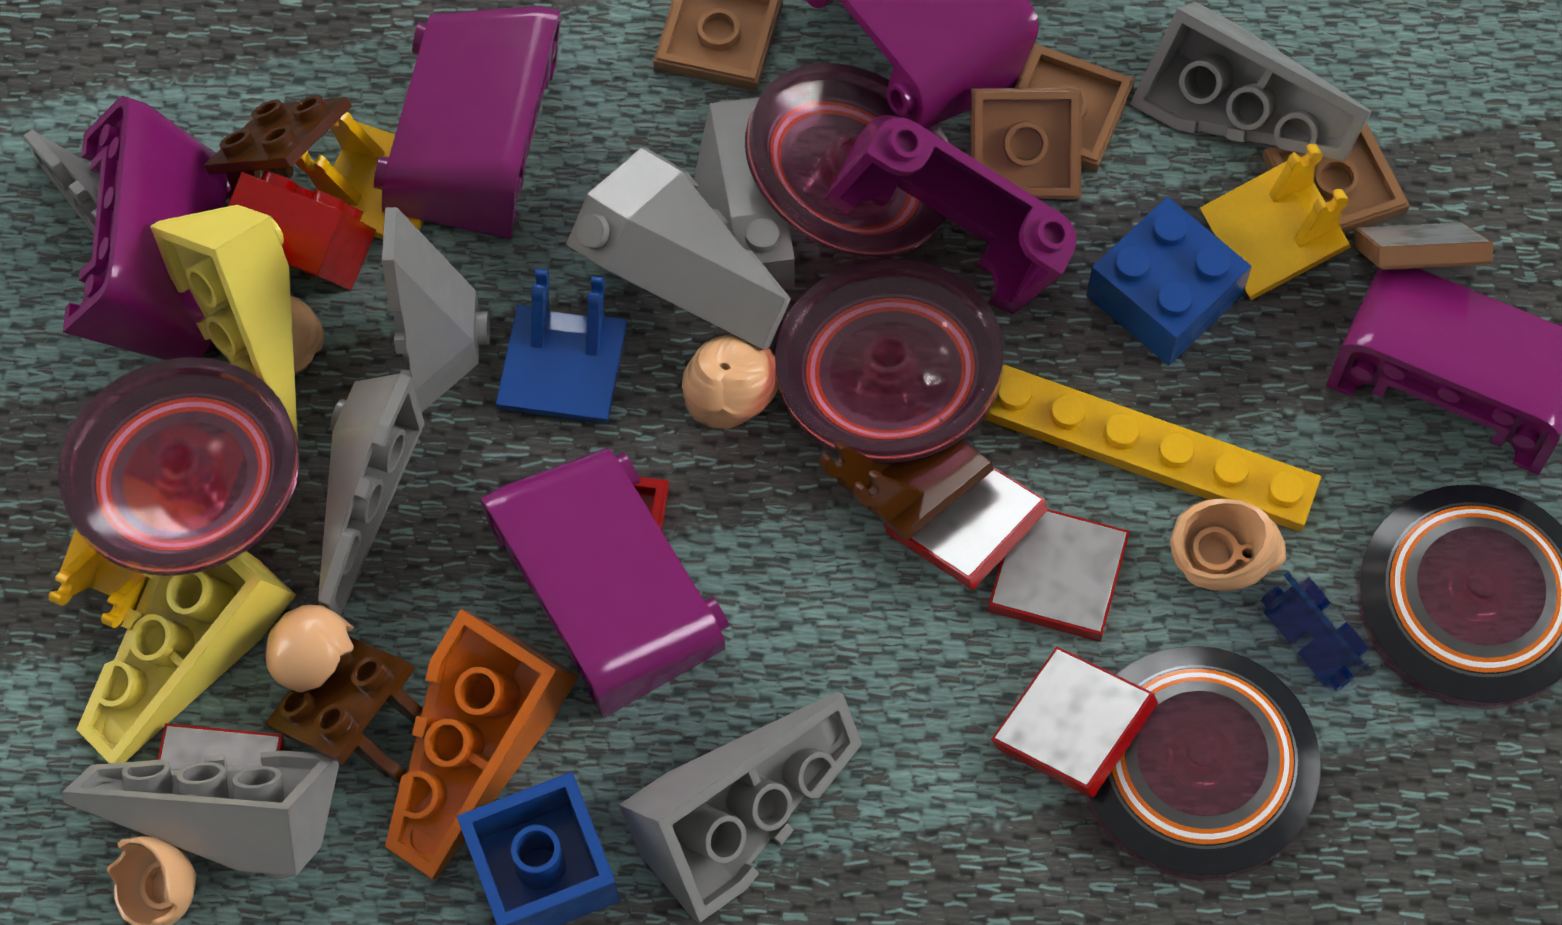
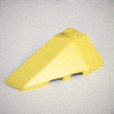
M233 205L160 220L151 225L154 238L175 287L179 293L189 289L205 317L196 323L204 339H211L218 350L226 355L230 362L224 368V372L242 377L271 395L284 409L290 419L298 441L289 265L282 248L284 237L278 224L270 215L240 205Z
M187 510L168 535L196 534L208 530L212 526ZM245 551L224 564L197 573L173 576L143 574L149 577V580L136 610L129 608L121 627L127 628V631L115 659L104 664L76 729L108 763H123L132 757L164 728L165 723L172 721L253 648L295 598L296 594L259 559Z

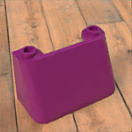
M834 0L803 1L819 9L832 4ZM839 0L894 66L887 89V99L891 109L902 118L914 121L924 128L931 127L970 110L971 88H1015L1039 31L1038 18L1029 0Z
M543 6L433 13L430 14L427 23L418 22L412 45V53L417 54L418 57L390 155L389 157H379L374 176V188L382 190V212H385V207H397L409 218L512 239L518 211L515 210L516 199H518L520 188L522 189L524 183L525 165L544 91L548 89L549 82L553 79L558 59L561 10Z
M126 96L118 98L83 134L81 158L91 161L90 171L100 174L92 259L79 272V281L85 283V296L80 305L69 303L65 307L63 333L180 365H192L207 350L212 351L215 345L211 339H204L196 324L205 317L190 290L179 293L171 280L150 226L160 220L223 208L229 197L231 187L226 173L208 174L204 166L216 154L214 151L147 103Z
M882 115L873 119L859 134L824 198V201L848 214L857 203L864 200H874L873 202L883 207L891 199L896 187L979 237L988 244L977 266L985 271L989 269L994 279L995 289L988 302L1010 314H1015L1063 274L1074 253L1077 242L1075 229L1062 213L918 123L892 115Z
M1378 267L1339 350L1326 386L1352 397L1355 388L1366 384L1375 385L1372 394L1382 398L1387 387L1390 386L1495 430L1490 443L1502 447L1506 440L1515 450L1516 455L1512 464L1539 475L1562 435V324H1554L1424 271L1422 268L1381 270Z
M608 447L501 486L480 498L488 526L501 548L507 549L511 561L519 568L570 654L574 667L578 673L580 672L590 689V692H588L589 696L603 719L725 650V640L721 631L729 627V623L714 597L711 596L703 600L635 489L634 485L640 483V478L628 456L624 452L615 456Z

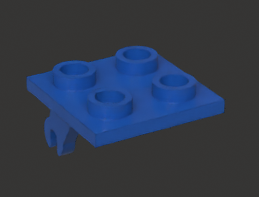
M537 268L535 270L536 285H532L531 292L532 306L517 304L496 400V408L608 424L628 325L627 319L605 316V278L592 276L591 278L592 293L588 292L587 316L550 311L549 270Z

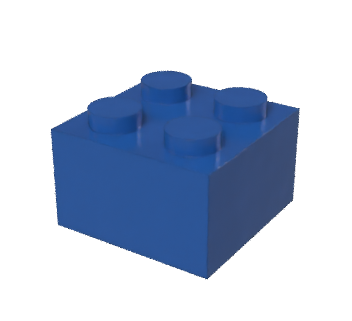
M1167 196L1092 266L1086 296L1169 366L1243 296L1252 266Z
M572 771L457 815L497 925H562L620 902L616 881Z

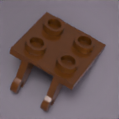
M320 95L305 98L300 102L282 103L278 99L265 102L253 110L251 113L253 119L241 130L228 135L220 142L219 146L221 149L204 166L208 174L226 173L231 187L229 199L233 195L241 172L261 179L260 170L262 173L264 170H268L290 179L294 173L292 165L352 105L348 97L323 99Z
M921 408L899 426L917 422L930 413ZM963 439L931 456L897 463L874 462L876 459L871 455L850 448L843 442H836L835 448L839 454L838 459L833 461L829 455L822 453L819 461L820 468L828 476L836 478L838 483L852 494L856 500L866 506L905 541L994 470L992 463Z
M349 636L354 646L353 651L340 656L335 672L323 685L302 693L294 690L287 692L265 724L276 733L282 734L342 765L354 751L386 777L390 776L399 784L402 775L406 774V771L385 755L362 731L385 701L413 724L415 723L416 716L421 717L423 708L402 689V686L414 672L415 668L403 659Z

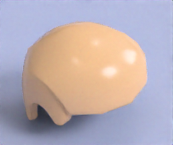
M303 605L285 613L271 628L268 635L265 659L269 673L284 688L300 693L321 687L335 672L340 656L353 651L354 646L347 631L350 632L354 627L340 615L321 605Z
M139 836L119 841L117 846L123 851L117 860L107 867V873L115 883L114 901L121 918L131 925H173L186 913L194 896L197 875L186 851L150 836Z

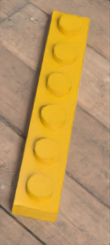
M1003 364V377L998 396L984 418L986 421L1208 500H1242L1260 508L1276 524L1298 532H1302L1322 477Z

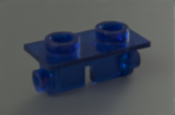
M1286 572L1284 576L1292 586L1285 592L1277 586L1265 594L1261 599V602L1266 606L1264 614L1273 622L1291 645L1308 631L1315 639L1302 648L1298 654L1320 679L1319 681L1323 686L1330 684L1335 691H1339L1354 678L1348 670L1357 663L1366 671L1371 669V666L1361 656L1370 648L1347 621L1339 628L1324 611L1332 602L1310 577L1300 582L1290 572Z

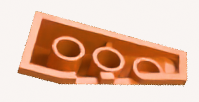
M460 609L429 662L425 681H429L421 717L416 716L412 732V736H416L408 771L401 777L385 847L430 878L436 879L465 841L457 815L491 803L497 798L546 732L579 675L527 642L464 609Z

